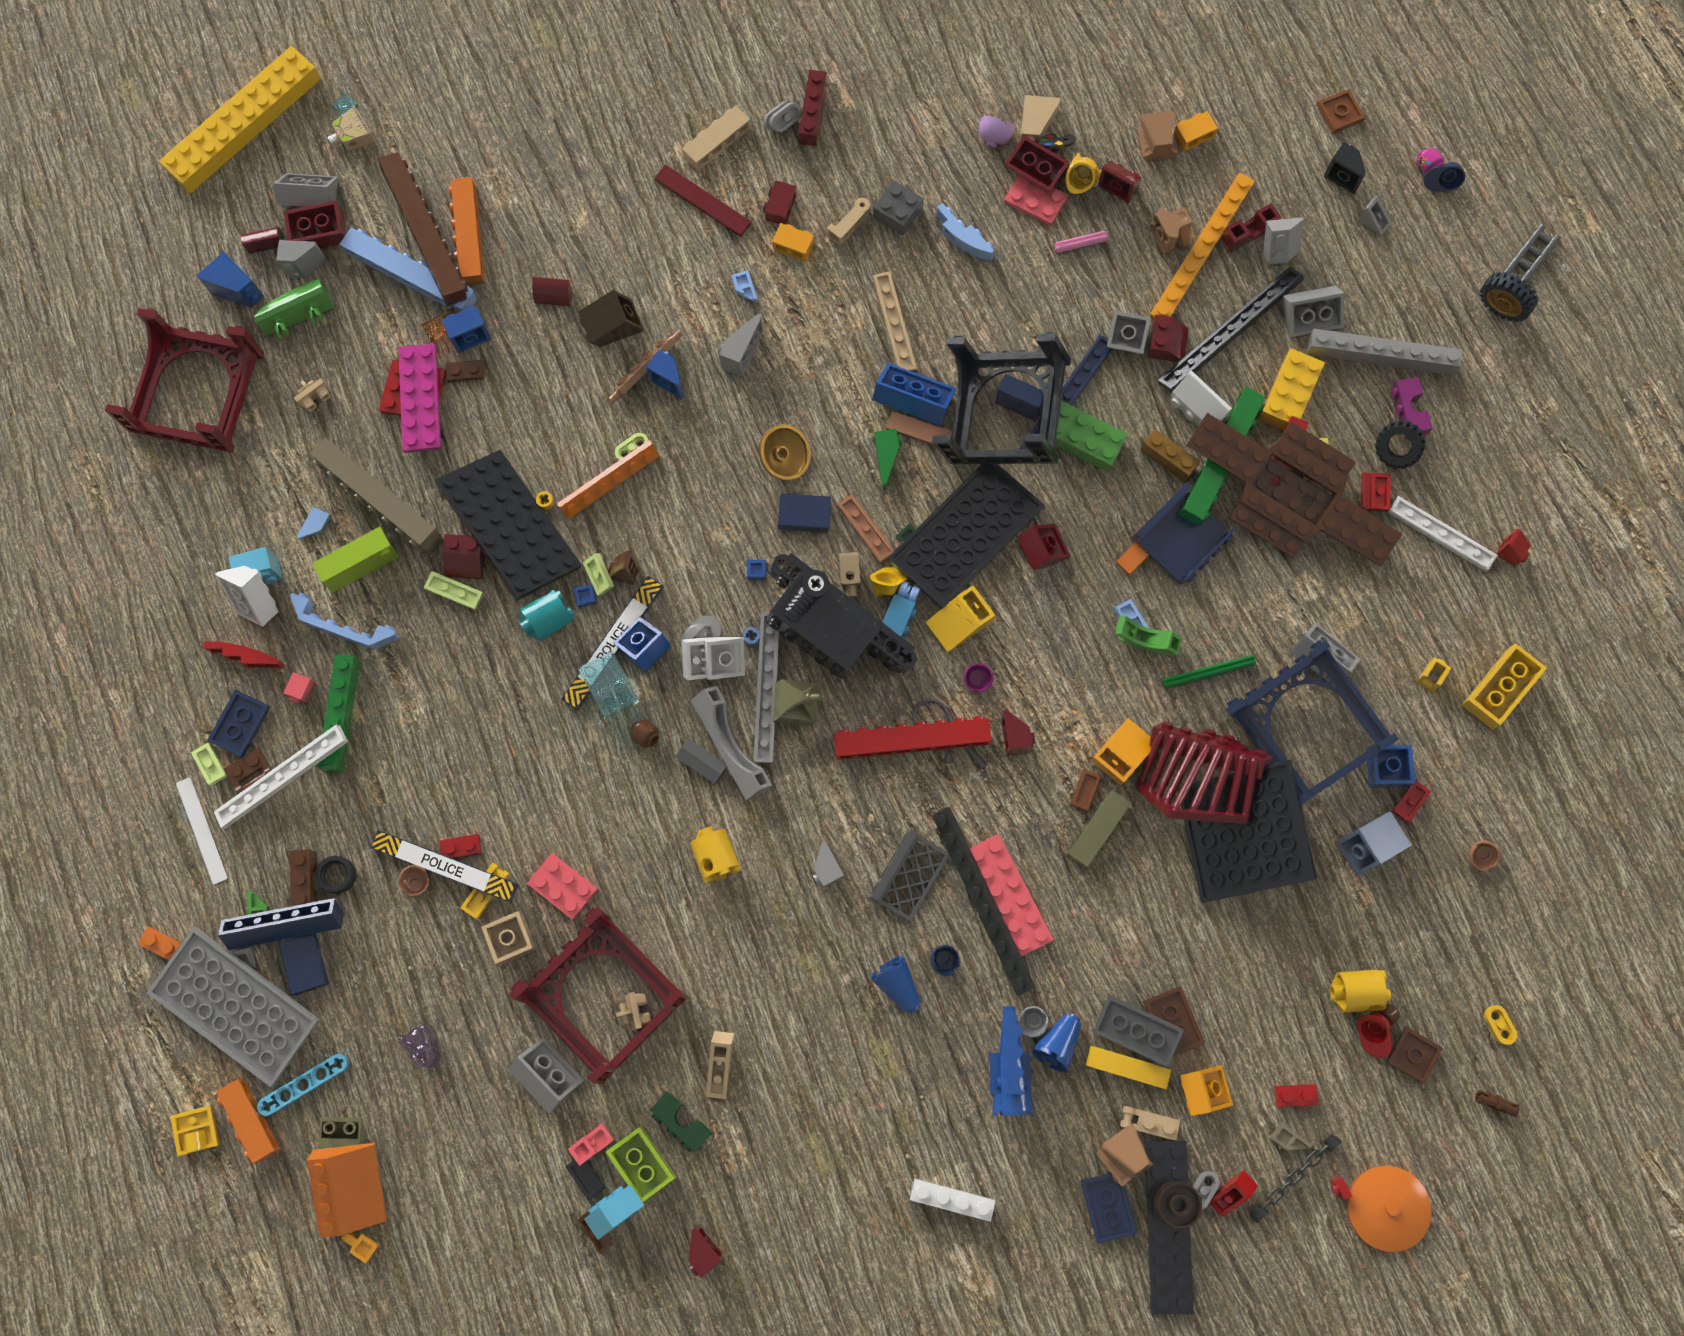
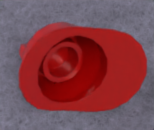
M1378 1011L1361 1016L1357 1021V1029L1363 1049L1373 1057L1383 1058L1388 1056L1392 1051V1038L1388 1019L1379 1014Z

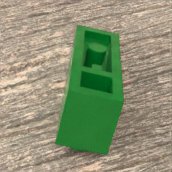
M896 429L874 432L882 490L887 489L899 454V446H902L901 434L897 435Z

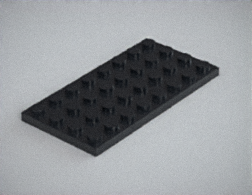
M501 450L435 479V484L516 601L581 568L582 565L543 509L536 503V499Z
M981 464L887 557V561L915 586L920 588L938 607L943 609L1009 544L1045 505L999 464Z

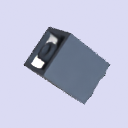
M1390 811L1336 841L1356 876L1378 866L1412 846Z

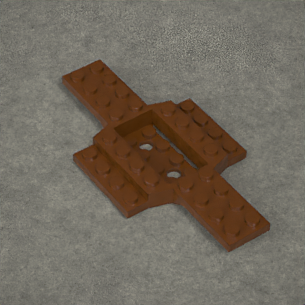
M1206 413L1186 445L1244 483L1239 503L1228 519L1292 559L1295 558L1304 542L1321 531L1381 567L1402 533L1343 497L1348 478L1347 475L1356 461L1293 422L1289 423L1279 440L1268 449H1265L1214 416ZM1271 456L1281 461L1285 465L1289 466L1293 470L1297 471L1301 475L1305 476L1309 480L1313 481L1314 483L1318 484L1319 486L1326 489L1332 494L1328 495L1327 493L1323 492L1311 483L1302 479L1298 475L1294 474L1290 470L1286 469L1282 465L1272 460ZM1276 475L1280 478L1278 486L1270 484L1271 476ZM1305 495L1312 498L1310 506L1302 504V498Z

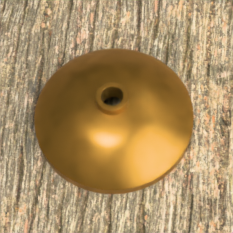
M781 424L770 428L762 436L759 444V457L763 467L771 476L779 480L789 481L805 473L810 464L811 450L806 437L800 430L791 425Z

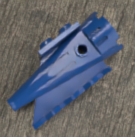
M1003 1007L1000 1053H989L990 1094H994L992 1116H997V1111H1000L1002 1116L1026 1115V1111H1028V1115H1034L1030 1095V1053H1024L1022 1049L1020 1035L1023 1029L1018 1025L1016 1007Z

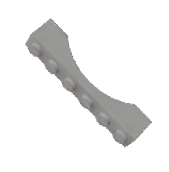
M714 686L703 689L691 700L693 706L745 800L760 796L772 786L764 769L750 761L736 744L727 720L726 701L719 688Z

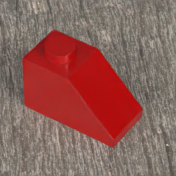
M1517 528L1503 540L1496 554L1499 558L1513 566H1517L1520 562L1524 563L1530 555L1528 550L1531 545L1522 531Z
M1243 1170L1214 1194L1210 1204L1223 1217L1250 1199L1258 1185Z

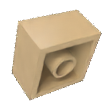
M519 911L481 927L496 965H503L537 950L524 915Z

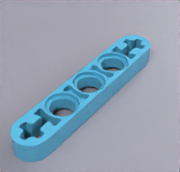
M343 1054L333 1055L262 1098L257 1105L258 1112L263 1116L274 1115L345 1072L350 1064L349 1058ZM337 1059L344 1061L341 1064L342 1068L335 1067L333 1069H330L327 1066V1064H329V1066H334L335 1064H337ZM321 1068L325 1069L327 1073L323 1080H319L316 1075L317 1071ZM302 1079H306L309 1083L305 1091L299 1088V1082ZM284 1090H288L291 1093L290 1099L286 1102L281 1099V1093ZM274 1101H277L280 1104V1106L278 1104H273L272 1106H270L271 1111L264 1110V1107L266 1106L265 1102L272 1103Z

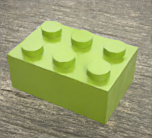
M643 1127L637 1128L606 1151V1154L627 1185L632 1186L642 1203L677 1178Z

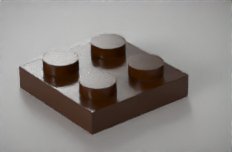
M1404 1027L1386 1063L1425 1084L1443 1048L1410 1028Z

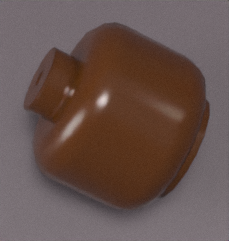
M1387 1004L1386 1009L1378 1011L1379 1014L1388 1019L1390 1026L1394 1025L1400 1017L1398 1009L1392 1004Z

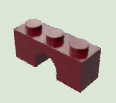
M1271 203L1256 211L1249 221L1243 223L1239 220L1226 227L1221 239L1229 251L1233 252L1264 235L1266 221L1281 220L1282 217Z

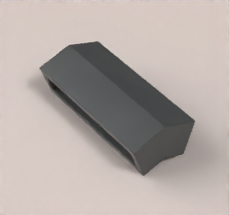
M689 738L675 756L714 784L718 783L727 771V765Z

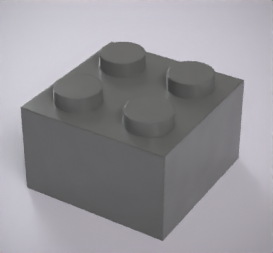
M893 180L873 207V218L903 236L922 211L924 198Z

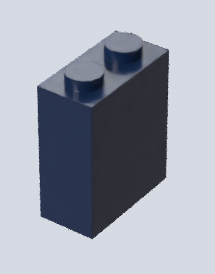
M1005 374L998 387L995 404L1036 421L1037 417H1041L1043 412V390Z

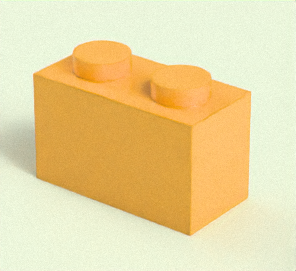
M1208 111L1202 114L1197 113L1187 121L1182 120L1176 125L1174 131L1175 139L1184 152L1215 138L1218 127Z
M780 223L772 240L773 250L806 262L814 246V235L806 230H798L790 224Z

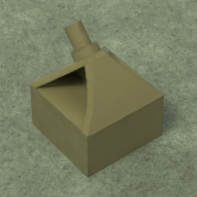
M779 680L774 687L773 722L812 725L817 721V701H822V694L818 693V683Z

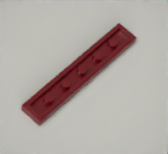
M666 164L654 177L655 181L739 237L751 225L749 219Z

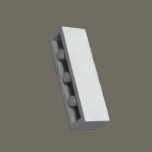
M914 1178L909 1198L915 1202L990 1222L995 1205L994 1199Z

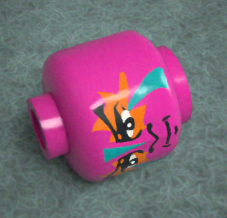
M1435 148L1423 149L1418 154L1417 166L1425 174L1433 167L1444 165V157Z

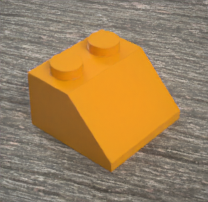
M1222 1065L1180 1075L1181 1085L1185 1092L1187 1107L1191 1116L1233 1106Z

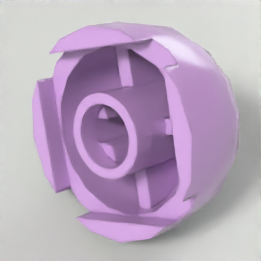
M981 116L978 131L982 140L987 142V146L997 148V145H1004L1012 138L1015 125L1009 121L1005 124L997 117Z

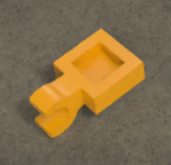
M353 1232L344 1234L341 1237L344 1242L352 1246L349 1253L365 1264L368 1263L379 1246L378 1243L364 1233L359 1238Z

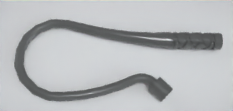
M928 698L916 704L913 710L912 720L914 725L917 723V710L928 702L939 704L944 709L949 722H954L948 708L937 699ZM965 747L966 751H968L981 769L988 765L973 747ZM944 749L946 751L944 762L952 763L950 749Z

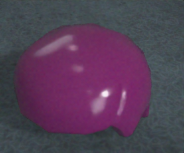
M972 664L965 670L964 674L965 685L974 692L986 691L991 687L994 679L992 670L985 664Z

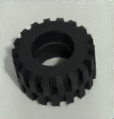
M1399 420L1387 424L1380 431L1375 443L1376 454L1379 456V460L1384 462L1387 467H1393V469H1405L1406 467L1413 466L1420 460L1425 450L1426 441L1423 431L1419 429V426L1412 424L1411 421ZM1396 434H1405L1412 441V448L1405 455H1396L1389 448V441Z

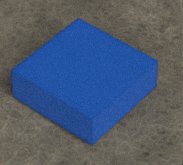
M747 560V580H766V560Z
M592 584L573 588L578 608L597 604Z

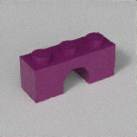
M1419 377L1396 381L1391 388V397L1395 399L1397 416L1400 417V420L1411 421L1412 424L1419 426L1424 436L1428 435L1433 429L1428 411L1417 412L1411 406V402L1418 401L1423 395Z

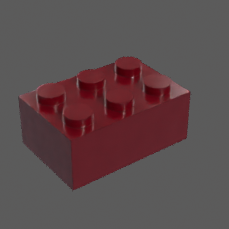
M337 200L283 211L288 241L316 242L321 249L339 245L347 234L343 210Z

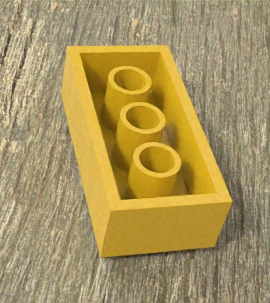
M1290 348L1258 420L1284 430L1291 415L1301 419L1325 362Z
M1515 643L1504 652L1462 703V706L1493 730L1504 722L1547 667Z

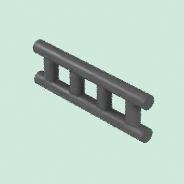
M1540 224L1503 272H1506L1507 275L1512 273L1513 277H1516L1518 275L1513 270L1519 265L1527 270L1523 277H1520V280L1524 279L1528 282L1561 237L1557 234L1553 238L1543 233L1546 227ZM1537 239L1547 244L1543 251L1533 246ZM1527 252L1537 257L1533 264L1523 259Z

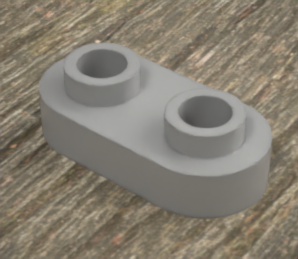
M1211 1171L1202 1172L1192 1186L1201 1197L1202 1210L1208 1206L1220 1184L1219 1177ZM1209 1177L1211 1184L1207 1186L1204 1181Z

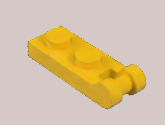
M492 863L486 871L504 879H508L510 873L500 870L499 866L495 863ZM473 889L460 908L478 920L494 896Z

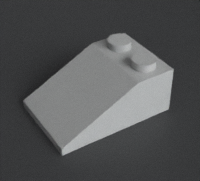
M757 314L730 335L724 344L720 345L718 354L723 370L741 377L743 376L764 332L762 314Z

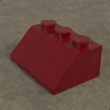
M1024 135L1004 166L1050 193L1060 185L1066 176L1070 162Z

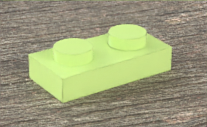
M600 553L593 554L583 562L597 596H603L614 587Z
M206 743L191 752L209 786L228 777L210 743Z

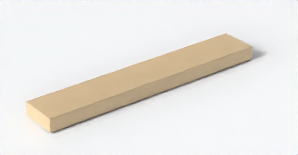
M891 272L873 275L874 285L896 365L915 373L918 369Z

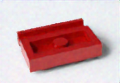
M1366 472L1361 474V509L1389 512L1391 474H1370Z

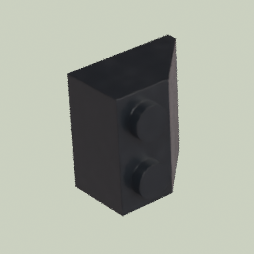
M1343 142L1332 158L1324 177L1355 194L1366 175L1360 151L1353 145Z

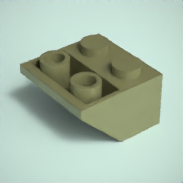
M321 1117L318 1149L366 1144L363 1118Z

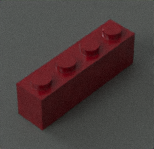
M809 70L798 133L799 144L817 146L827 89V72Z

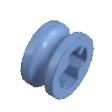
M754 627L744 630V642L749 646L757 645L760 641L759 631ZM753 632L754 635H757L756 638L754 637L753 641H750V638H746V636H749V633Z

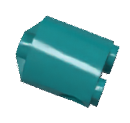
M552 589L546 596L538 598L520 609V624L529 637L541 642L559 631L564 625L573 622L572 618L575 615L570 607L565 608L562 602L565 599L559 590L555 592Z

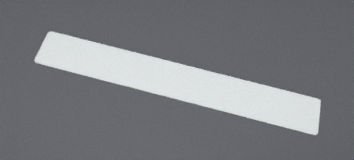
M191 778L176 783L190 824L212 883L217 884L228 878Z

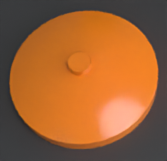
M1377 1166L1364 1171L1354 1180L1349 1189L1353 1197L1346 1200V1210L1352 1229L1363 1242L1378 1250L1400 1252L1413 1247L1424 1237L1431 1221V1203L1425 1188L1415 1176L1401 1168Z

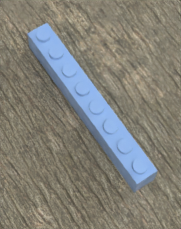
M352 227L349 229L339 244L344 253L446 306L425 263L414 261L410 255L399 253L393 246L384 245L381 240L376 237H369L361 229L356 230ZM467 286V300L447 306V308L459 313L467 307H472L477 300L474 290Z

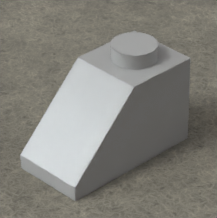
M826 841L821 843L814 867L815 875H813L818 886L822 885L823 889L844 878V874Z

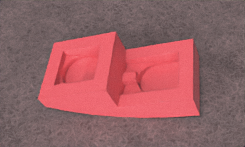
M602 1123L568 1148L578 1165L581 1166L615 1139Z

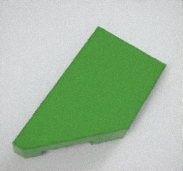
M247 891L248 915L270 911V907L254 892Z

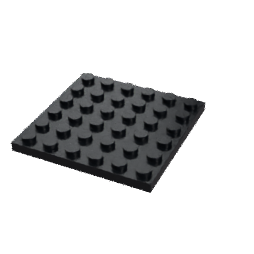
M1291 760L1266 765L1262 779L1256 778L1247 824L1184 820L1201 903L1317 880ZM1235 773L1229 774L1216 809L1217 812L1226 811ZM1245 774L1242 776L1234 813H1242L1248 776ZM1219 777L1211 779L1198 810H1208ZM1201 781L1192 784L1181 805L1182 809H1189Z

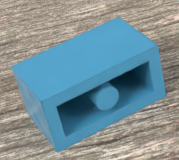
M894 594L882 623L899 636L906 637L910 629L908 623L910 619L914 620L917 613L915 609L916 603Z

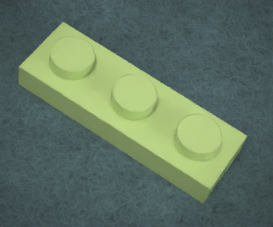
M433 571L424 586V589L475 611L484 596V593Z

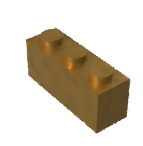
M1156 429L1151 432L1140 451L1185 483L1200 463L1198 459Z

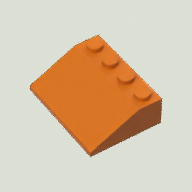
M375 1143L312 1151L307 1159L320 1238L341 1236L387 1221Z

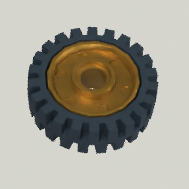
M1506 272L1493 273L1486 280L1479 294L1481 301L1485 302L1484 306L1489 307L1488 310L1490 312L1494 311V315H1501L1502 319L1505 320L1507 318L1508 321L1514 320V322L1526 320L1538 303V295H1535V290H1531L1532 286L1530 284L1526 285L1527 281L1524 279L1521 281L1519 276L1513 277L1512 273L1507 275Z

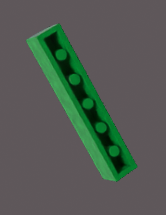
M335 655L323 727V733H325L335 725L341 726L347 741L360 661L354 656ZM348 742L320 761L317 768L323 772L343 773Z

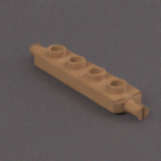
M677 330L671 337L660 339L655 344L656 348L652 352L648 351L642 357L643 361L640 364L636 363L629 370L630 373L626 377H621L616 382L615 392L608 400L614 404L620 396L622 397L647 372V366L657 351L668 352L683 336L681 332Z

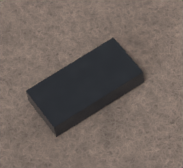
M574 1159L565 1166L588 1201L606 1188L588 1161L579 1166Z

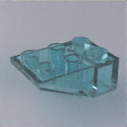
M613 651L578 668L603 719L639 702L630 681Z

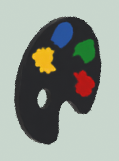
M1048 134L1040 137L1038 144L1047 149H1052L1053 152H1059L1060 148L1073 145L1076 137L1072 134H1066L1063 137H1057L1056 134Z

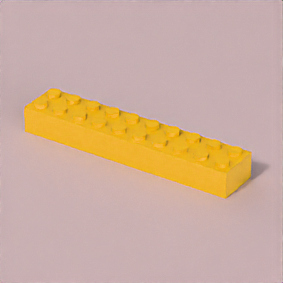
M291 45L160 159V164L168 174L191 194L321 80L315 66Z

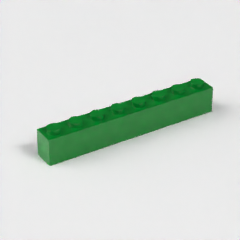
M1246 386L1237 397L1225 424L1249 438L1250 435L1247 433L1249 429H1253L1257 422V419H1255L1256 415L1260 414L1265 406L1262 404L1265 396ZM1206 459L1178 515L1195 525L1200 524L1202 521L1205 522L1211 513L1208 511L1210 506H1214L1219 497L1216 495L1218 490L1221 491L1226 483V480H1224L1226 474L1229 475L1230 473Z

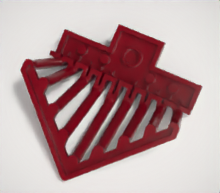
M1162 722L1153 726L1149 743L1152 747L1140 777L1136 781L1135 789L1170 819L1247 824L1256 778L1262 779L1264 767L1271 764L1272 756L1267 755L1266 751L1255 749V751L1247 749L1248 746L1240 744L1241 741L1235 740L1234 736H1221L1211 729H1205L1197 734L1191 732L1190 728L1174 727L1170 722ZM1159 749H1163L1151 780L1147 785L1146 780ZM1170 753H1174L1164 773V776L1157 788V791L1155 792V788L1165 767L1167 759ZM1185 756L1180 768L1178 769L1165 795V798L1163 799L1164 792L1169 784V781L1176 769V766L1180 758ZM1196 759L1175 801L1173 802V805L1171 806L1172 799L1189 765L1192 761ZM1209 763L1189 809H1180L1201 767ZM1222 767L1208 810H1198L1215 770ZM1231 770L1235 771L1226 811L1217 812L1216 809L1228 774ZM1245 774L1248 776L1242 813H1234L1242 776Z

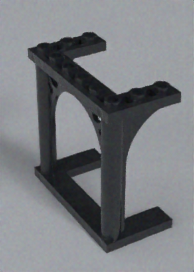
M1051 332L1037 334L1036 342L1042 350L1034 352L1020 350L1019 352L1002 351L1001 353L985 351L984 353H976L965 337L954 336L947 338L946 345L954 354L957 363L958 395L952 436H933L932 443L950 464H1058L1059 456L1055 452L1065 368L1070 366L1071 358L1056 334ZM1048 366L1043 374H1036L1039 367ZM980 368H988L989 374L981 376L979 374ZM1007 372H1022L1036 379L1043 390L1044 404L1040 434H1024L1023 442L1028 449L967 450L973 406L980 389L995 376ZM976 377H977L978 380H980V383H978V384H976V382H977V380L975 379ZM1047 378L1048 382H1043V379Z

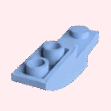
M943 203L937 207L936 216L943 223L942 233L953 244L978 258L988 261L993 259L994 248L990 242H986L982 238V234L978 229H974L972 225L965 229L963 222L957 220L954 217L953 211Z

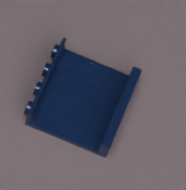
M1187 482L1132 537L1180 585L1184 582L1190 583L1196 577L1194 572L1198 568L1202 570L1209 563L1207 559L1210 556L1214 558L1221 551L1219 547L1222 543L1226 545L1234 537L1232 533L1236 530L1233 528L1229 531L1211 513L1205 522L1202 521L1198 525L1179 516L1178 513L1189 493L1188 491L1192 488Z

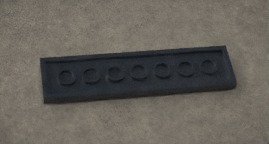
M1144 1141L1145 1152L1153 1164L1145 1171L1150 1313L1194 1314L1190 1227L1175 1228L1165 1224L1156 1216L1153 1209V1196L1161 1184L1168 1181H1179L1188 1184L1187 1141Z

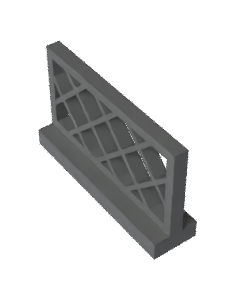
M908 830L873 888L869 898L911 922L950 854L920 836L916 831ZM917 840L924 843L926 852L916 854L914 845ZM937 851L944 855L940 863L932 864L930 853ZM927 854L929 865L919 868L917 856ZM914 857L916 869L906 871L905 860ZM930 867L932 876L930 880L923 881L920 870ZM917 871L920 882L909 885L907 873ZM904 874L906 886L896 888L895 877ZM920 884L922 894L920 897L913 898L910 887ZM907 888L910 899L899 902L897 890ZM894 891L896 903L888 904L882 900L887 892ZM910 901L912 911L908 916L902 912L900 904Z

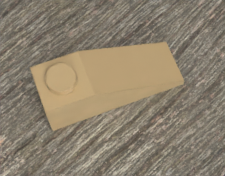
M714 1031L710 1047L706 1097L726 1099L734 1033Z

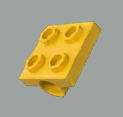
M213 1105L170 1116L177 1157L220 1146Z

